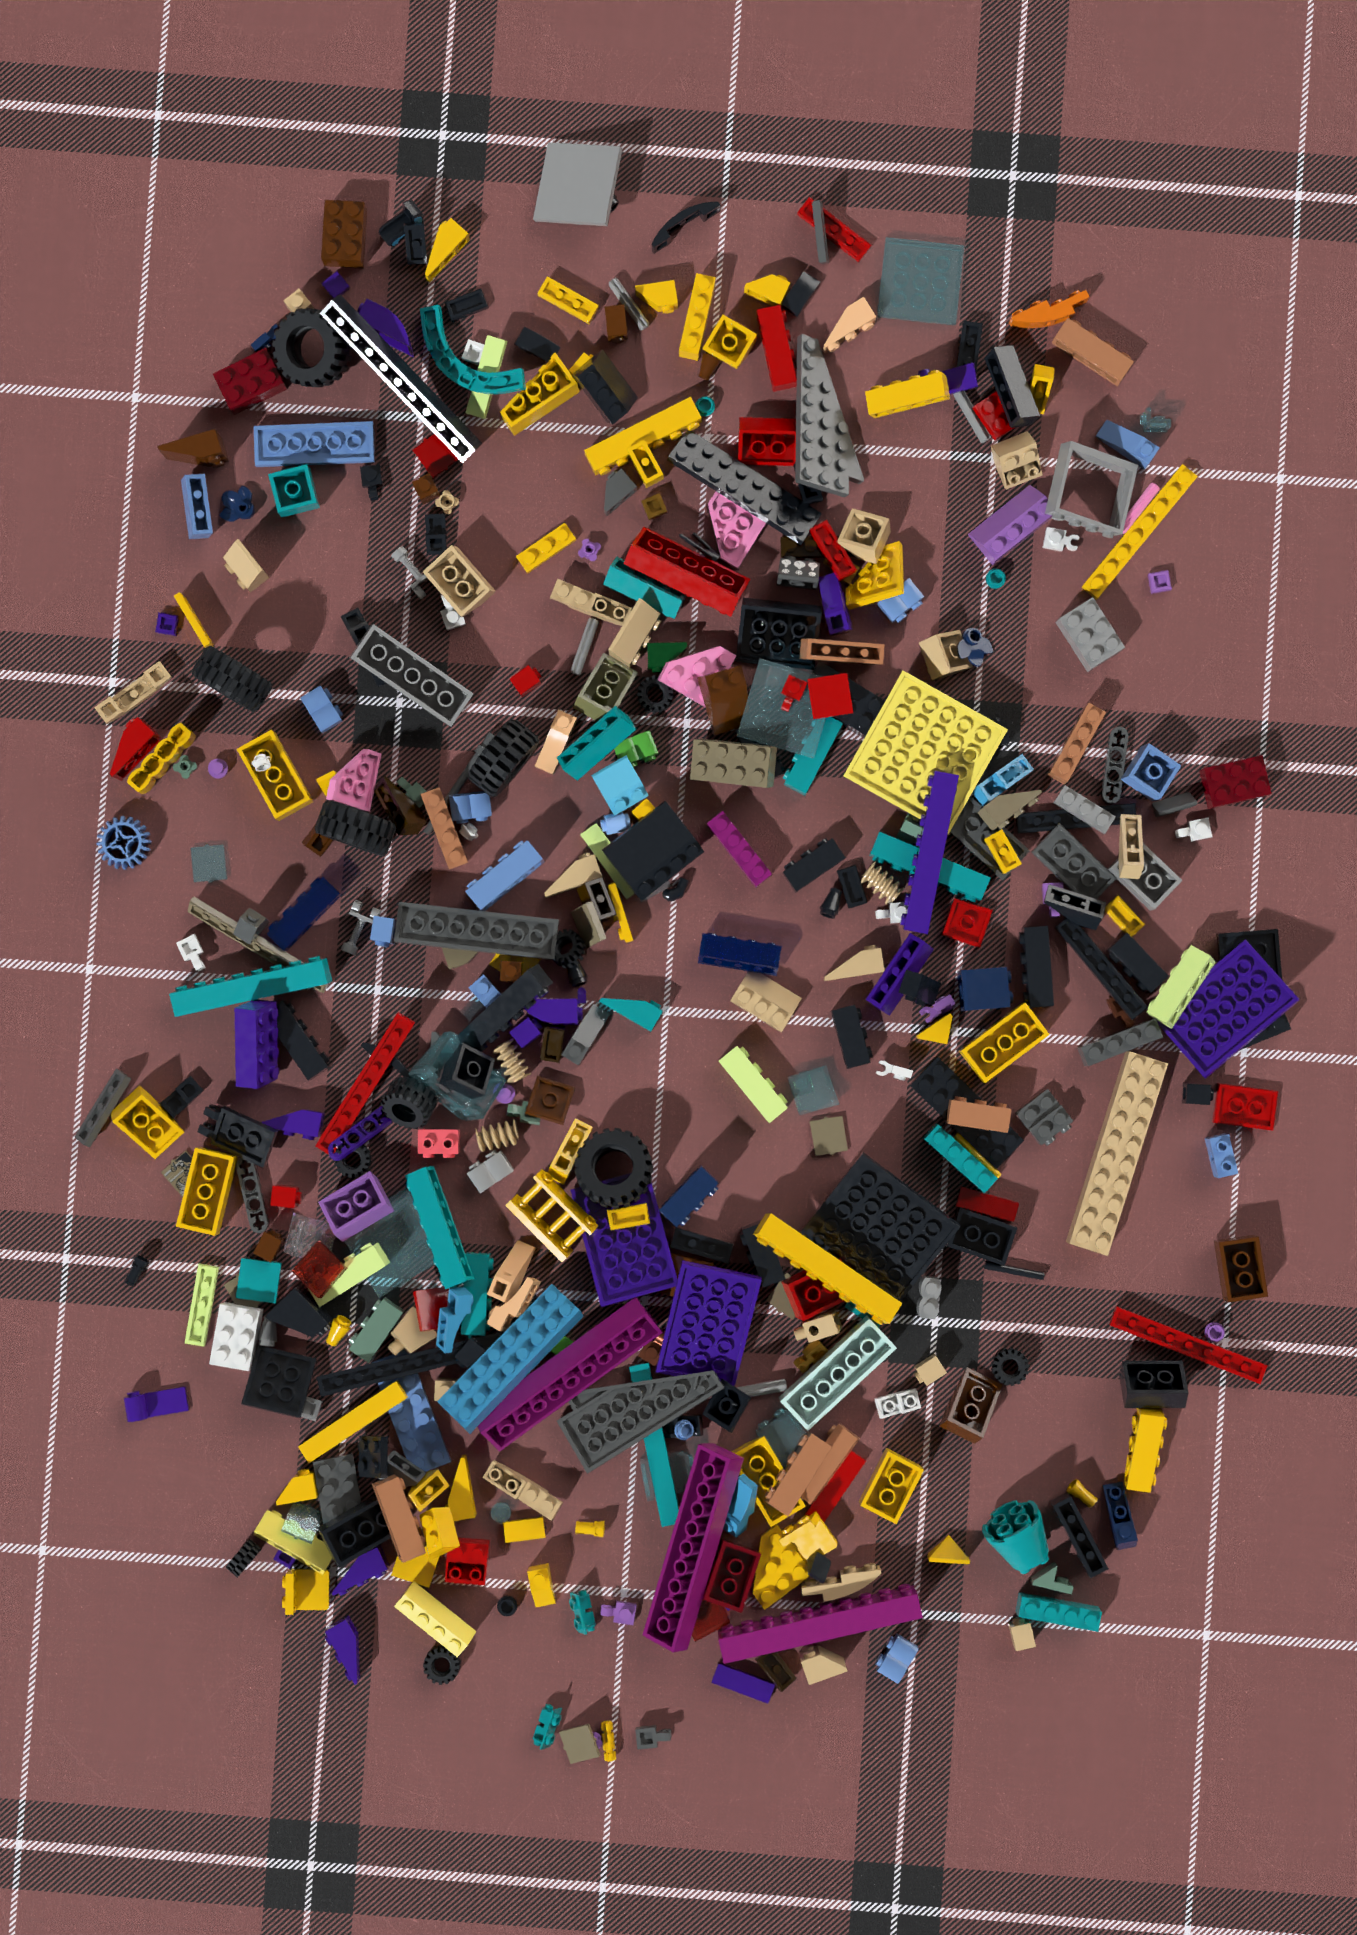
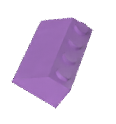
M1029 485L972 530L968 536L989 562L994 565L1052 518L1051 515L1045 514L1048 498Z

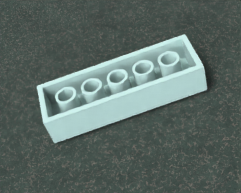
M866 1316L779 1397L780 1402L808 1431L897 1348L876 1324Z

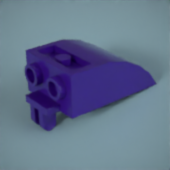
M366 298L365 302L360 304L357 312L389 346L414 357L410 340L398 317L389 309Z
M583 987L578 989V999H535L537 1003L528 1010L524 1009L534 1018L544 1023L579 1025V1020H583V1008L579 1007V1004H586V990Z

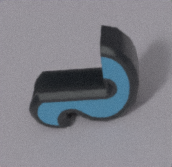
M413 200L404 201L402 203L403 211L379 228L378 233L388 246L393 247L399 244L401 238L405 236L404 223L423 222L424 214Z

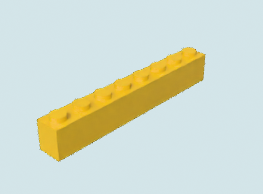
M772 1213L764 1215L753 1235L758 1237L757 1241L764 1246L769 1245L774 1248L773 1252L782 1258L785 1256L790 1259L789 1263L798 1269L803 1268L807 1271L806 1275L814 1280L818 1278L823 1282V1287L830 1291L835 1290L839 1293V1297L848 1303L850 1301L853 1302L858 1311L864 1314L866 1312L872 1315L871 1319L880 1325L882 1323L890 1324L902 1305L900 1301Z

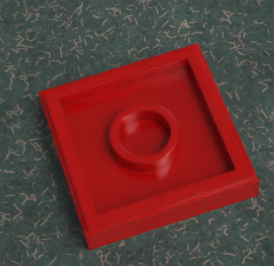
M847 673L807 679L813 720L853 713Z
M954 898L942 936L980 948L993 910Z
M440 1287L413 1292L420 1332L438 1329L440 1308L447 1307L449 1289Z

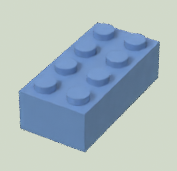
M523 840L513 847L514 852L510 855L507 853L498 860L499 864L494 868L490 866L482 873L484 876L480 880L474 879L467 885L468 889L465 892L481 911L489 909L545 862L528 840L525 843Z

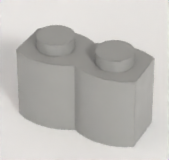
M493 1150L485 1156L487 1158L486 1161L481 1164L477 1161L468 1167L471 1171L467 1175L479 1193H482L514 1171V1168L502 1151L497 1153L496 1150Z
M923 1275L919 1282L920 1297L916 1306L917 1313L920 1318L936 1319L939 1312L937 1299L941 1293V1282L937 1277Z

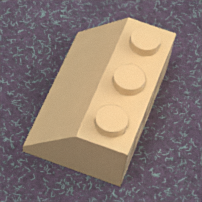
M451 545L423 571L426 577L461 617L481 606L496 592L457 546Z
M639 598L609 647V656L628 667H631L632 664L636 665L641 657V654H639L642 647L646 648L647 643L651 640L649 635L652 630L656 631L661 624V620H659L660 613Z
M750 967L730 1002L782 1032L802 998Z

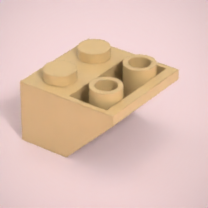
M1028 431L991 445L993 460L1006 490L1042 476L1037 444Z

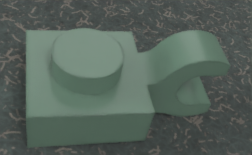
M401 777L397 783L407 792L405 795L420 809L424 805L420 794L427 791L417 782L412 786Z
M523 1101L522 1106L508 1104L506 1116H520V1122L540 1124V1118L525 1114L528 1105L527 1101Z

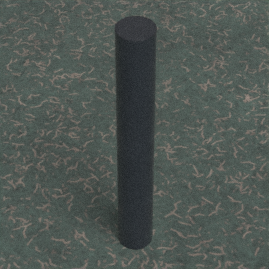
M988 1261L984 1263V1269L1044 1280V1272L1009 1265L1003 1266Z

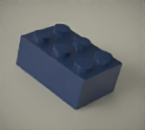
M700 1165L664 1202L659 1211L676 1227L679 1224L684 1226L691 1217L689 1214L693 1210L697 1212L704 1205L703 1199L707 1195L711 1197L719 1189L717 1187L719 1183Z

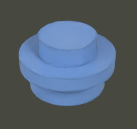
M680 1420L676 1423L674 1432L678 1439L687 1440L693 1435L694 1427L688 1420Z

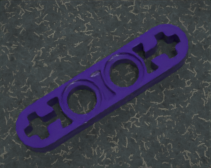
M383 1106L376 1109L331 1142L328 1147L330 1158L335 1161L344 1159L389 1126L393 1121L386 1117L380 1120L381 1125L378 1124V1120L382 1117V1112H384L382 1110ZM366 1123H373L375 1129L371 1132L364 1129ZM356 1134L359 1137V1141L357 1143H350L348 1137ZM334 1147L337 1149L341 1148V1154L333 1153Z

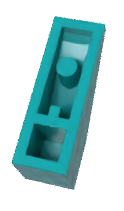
M601 998L599 1000L602 1004L650 1032L663 1013L660 1010L661 1005L653 1000L650 1003L639 1000Z

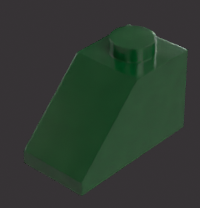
M687 642L647 643L648 670H652V673H661L666 662L679 659L687 650Z

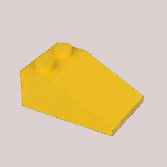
M140 1085L111 1112L112 1122L154 1159L184 1133V1130Z

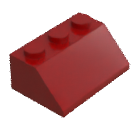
M739 417L738 461L745 465L793 466V464H796V419Z

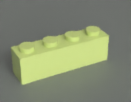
M1191 945L1189 949L1183 952L1179 964L1171 970L1167 982L1161 985L1159 994L1156 999L1150 1002L1147 1013L1153 1019L1172 1029L1216 963L1215 960L1207 953Z
M736 1046L723 1056L719 1062L770 1123L788 1108L785 1105L788 1101L781 1093L779 1095L773 1090L775 1085L769 1078L764 1079L760 1074L762 1069L756 1062L752 1064L748 1060L750 1055L742 1046L739 1049Z
M368 1243L360 1248L362 1252L357 1256L352 1253L344 1258L345 1263L341 1266L336 1263L327 1269L329 1273L325 1276H322L320 1273L311 1279L312 1284L307 1286L319 1307L391 1263L379 1243L373 1246L371 1243Z

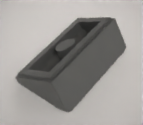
M1187 792L1152 803L1155 817H1161L1191 808L1198 803L1192 794Z

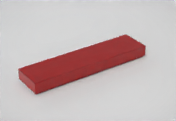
M809 197L799 209L797 215L815 228L812 208L814 200ZM823 208L826 237L857 262H860L872 245Z
M851 1451L815 1502L809 1506L804 1516L817 1512L822 1521L825 1522L866 1460L854 1451Z

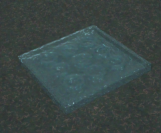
M886 237L877 317L956 325L964 246Z
M759 659L737 736L814 759L826 718L813 720L808 683L800 702L793 700L789 712L781 709L786 698L781 692L789 675L808 682L807 679L822 676Z
M407 1187L388 1198L394 1212L345 1240L351 1253H354L356 1256L362 1252L360 1248L368 1243H371L372 1246L379 1243L391 1262L367 1277L379 1298L434 1265L432 1250L427 1245L426 1233L420 1225V1216L414 1208L413 1197Z

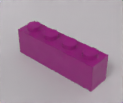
M723 811L707 823V827L755 888L772 875Z

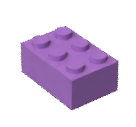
M371 1171L318 1202L333 1234L342 1242L394 1212L379 1179Z

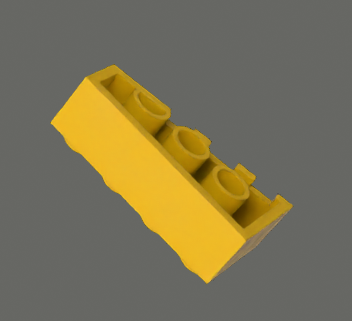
M556 353L550 357L551 359L546 365H543L538 370L539 372L535 377L525 384L526 390L517 393L500 411L503 421L514 436L580 392L577 382Z
M1136 1408L1137 1416H1132L1131 1423L1134 1436L1129 1438V1452L1132 1453L1127 1455L1124 1484L1128 1490L1151 1493V1488L1156 1483V1474L1154 1472L1155 1467H1158L1160 1463L1158 1451L1159 1448L1162 1449L1163 1447L1162 1431L1167 1427V1418L1164 1416L1161 1408Z

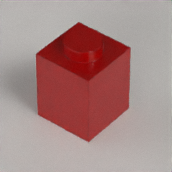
M528 665L512 676L510 681L523 698L541 685L539 679L542 676L535 667L531 669Z
M273 1185L270 1206L296 1208L298 1204H301L302 1192H299L300 1187Z

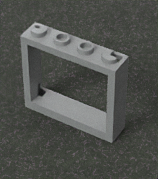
M1073 441L1062 443L1045 514L1051 515L1054 520H1066L1071 526L1086 527L1085 530L1089 532H1100L1106 538L1122 535L1138 465ZM1071 456L1121 473L1109 525L1059 508Z

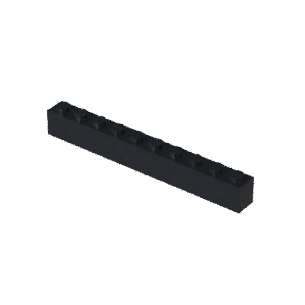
M341 294L332 299L320 312L322 317L462 463L482 444Z

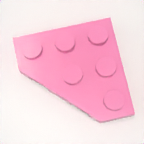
M715 492L708 503V508L720 558L738 570L766 523L718 492Z
M716 646L683 658L668 661L658 681L705 707L697 677L730 668L736 655L721 646Z
M362 749L330 779L326 799L361 811L370 812L381 753L370 749Z

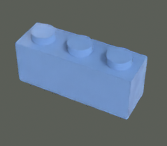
M205 474L184 475L181 479L189 539L209 538L213 534Z

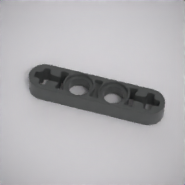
M1123 727L1112 729L1108 738L1101 798L1106 804L1116 803L1121 796L1122 780L1120 779L1124 773L1128 743V732ZM1120 731V735L1124 736V738L1119 740V745H1123V748L1119 746L1112 747V744L1115 745L1117 743V737H1114V734ZM1117 750L1121 753L1119 761L1112 760V751ZM1110 770L1118 772L1119 777L1116 781L1109 779L1108 773ZM1107 783L1111 785L1118 784V787H1113L1112 792L1116 794V797H1113L1112 800H1109V796H1106V793L1110 792L1111 786H1107Z
M240 1158L236 1163V1169L249 1225L253 1232L262 1233L268 1229L269 1219L256 1164L251 1163V1166L248 1167V1172H253L254 1176L243 1178V1174H247L246 1169L241 1168V1164L244 1163L245 1159ZM248 1179H252L256 1183V1187L252 1191L245 1187ZM252 1199L260 1201V1208L258 1210H253L250 1207ZM262 1211L263 1215H259V1219L264 1221L265 1225L262 1226V1229H259L258 1226L255 1227L257 1216L252 1217V1214Z

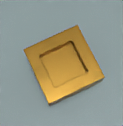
M660 493L641 500L649 520L667 513Z

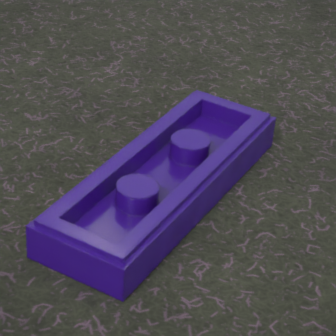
M718 1662L711 1683L767 1704L775 1687L771 1681Z

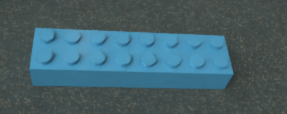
M551 1284L437 1402L471 1434L584 1317L583 1314L565 1295Z

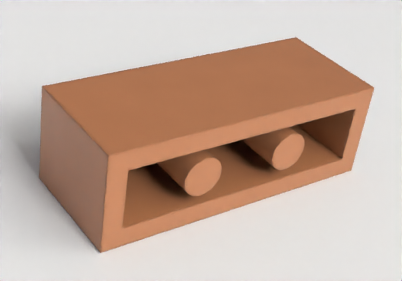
M955 1096L954 1100L949 1099L947 1124L1008 1133L1011 1109L1006 1108L1007 1104L995 1102L994 1106L986 1105L987 1101L976 1099L974 1103L966 1102L967 1098Z

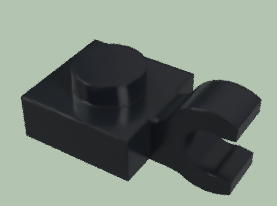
M380 464L360 467L362 487L368 488L370 501L379 500L377 487L383 486Z

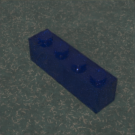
M325 877L315 879L310 885L312 888L307 893L303 892L296 899L298 902L293 907L289 906L282 913L284 917L279 922L277 920L268 927L270 931L267 935L283 951H288L343 895Z
M703 933L698 963L777 976L782 946H778L775 943H760L752 939L741 940L734 936L723 937L715 933Z

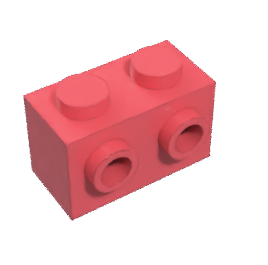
M418 1129V1154H423L424 1158H434L435 1154H443V1158H455V1154L460 1153V1129Z

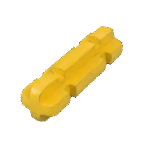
M610 1720L601 1722V1731L604 1732L602 1733L603 1750H605L604 1760L607 1762L616 1760V1751H613L615 1749L614 1732H611L613 1730V1722Z

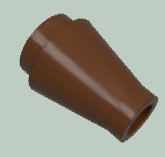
M708 352L703 353L698 377L709 381L721 360Z

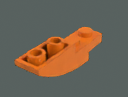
M1078 290L1071 293L1069 298L1064 301L1062 299L1056 300L1051 304V307L1047 300L1043 302L1040 300L1030 305L1029 309L1015 311L1010 318L1009 325L1018 328H1042L1065 322L1067 318H1073L1075 314L1074 309L1087 303L1090 296L1087 290L1082 292Z

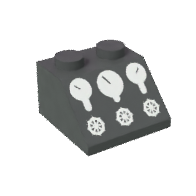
M784 556V559L780 558L777 586L816 590L820 563L810 558H805L804 561L796 560V557Z

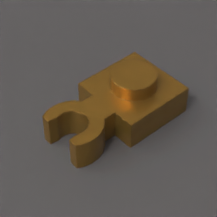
M819 1340L813 1341L802 1351L804 1355L795 1359L793 1363L804 1373L808 1370L811 1363L815 1364L829 1350Z

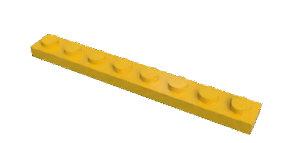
M1182 464L1081 588L1097 600L1198 476Z

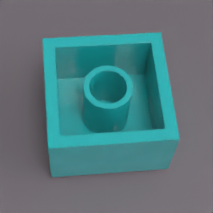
M307 464L268 474L277 511L281 517L320 508L311 470Z

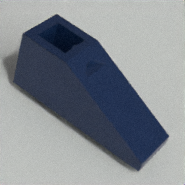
M1123 1482L1103 1485L1116 1550L1136 1547L1138 1538Z

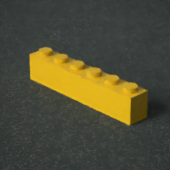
M689 397L585 449V456L595 476L598 474L602 476L611 471L610 468L616 465L620 467L629 462L628 459L631 457L627 448L645 439L649 449L652 447L657 449L664 445V441L670 438L675 440L682 435V432L697 429L702 418L692 398Z

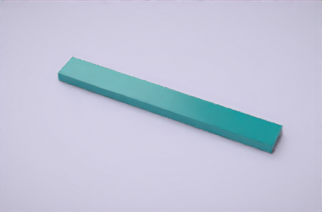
M650 1363L629 1367L632 1383L653 1380ZM662 1427L644 1438L661 1526L665 1527L675 1525L679 1505Z

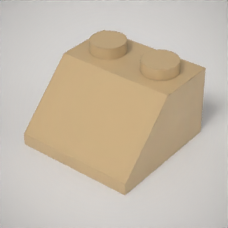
M852 508L837 541L857 559L877 564L891 533L889 518Z
M237 539L223 557L227 562L224 566L231 575L235 572L239 577L236 581L243 590L247 588L252 592L268 580L269 577L242 542Z
M960 630L936 634L919 642L921 653L924 656L928 673L932 680L973 668L967 657L960 659L958 656L957 646L963 640Z
M819 1645L805 1646L799 1652L801 1664L809 1685L847 1672L844 1657Z

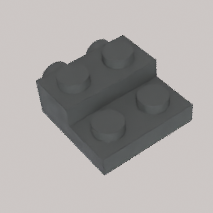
M1048 1089L1044 1090L1015 1113L1039 1145L1045 1143L1048 1146L1056 1139L1054 1136L1061 1131L1063 1134L1072 1127L1070 1125L1073 1122L1072 1118Z

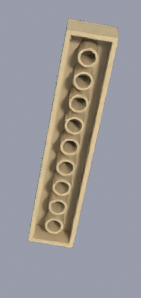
M1125 1052L1066 1239L1067 1243L1108 1256L1168 1063L1134 1052Z

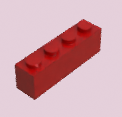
M780 305L757 309L756 317L773 392L794 388L797 386V368H794L793 361L796 359L794 349L789 347L791 335L790 331L785 329L784 323L787 322L785 310L781 311Z

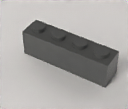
M1150 1019L1077 1047L1084 1066H1091L1163 1038L1157 1020Z

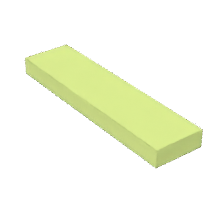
M487 335L477 371L487 373L499 372L508 341ZM471 391L466 413L486 419L493 394Z
M594 824L581 833V837L624 897L628 899L634 895V892L602 851V849L610 844V841L598 824Z
M198 1264L185 1344L206 1346L219 1272L218 1266Z

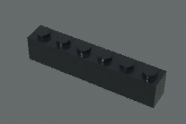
M539 964L533 966L455 1038L460 1044L464 1043L480 1052L485 1051L488 1048L486 1044L497 1040L500 1037L498 1033L501 1030L505 1032L512 1026L511 1021L513 1019L517 1021L525 1014L523 1012L525 1008L528 1010L537 1003L535 1000L537 997L542 998L549 992L548 987L553 984L552 980Z

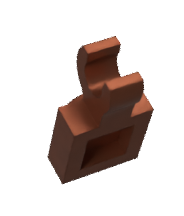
M1113 997L1106 1000L1114 1018L1121 1017L1125 1029L1134 1025L1133 1020L1128 1017Z
M664 1330L654 1341L652 1340L642 1348L638 1357L656 1366L665 1333Z

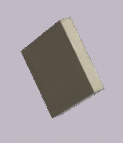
M592 901L571 912L580 937L585 942L586 949L607 939Z

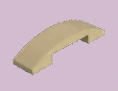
M160 661L143 672V676L115 696L108 697L94 707L106 724L141 704L172 678Z

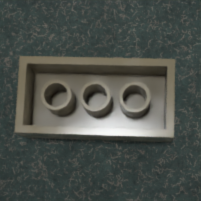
M694 739L690 779L762 788L773 787L777 747L710 739Z

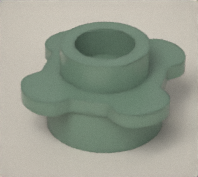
M182 755L180 761L173 765V770L179 772L184 779H188L190 774L197 769V764L191 762L187 755Z

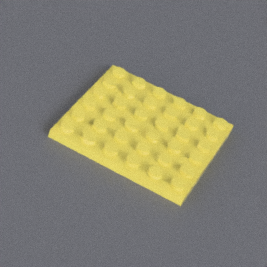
M902 671L843 776L921 819V815L926 813L927 808L923 806L925 794L929 795L930 787L927 786L929 774L933 775L934 771L959 775L947 834L949 835L1008 729L909 673Z

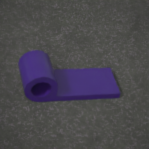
M974 363L942 371L947 377L949 394L978 387ZM920 370L917 375H920V377L926 376L930 370Z
M186 1387L140 1394L139 1391L127 1393V1397H124L127 1422L189 1411Z

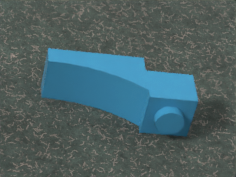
M1021 754L976 786L972 793L983 807L1034 769L1024 755Z
M465 1287L449 1288L447 1307H442L439 1311L436 1345L444 1353L452 1352L458 1328L466 1314L471 1313L473 1296Z
M744 1474L738 1477L723 1527L727 1533H730L735 1538L747 1530L748 1517L755 1509L758 1485Z

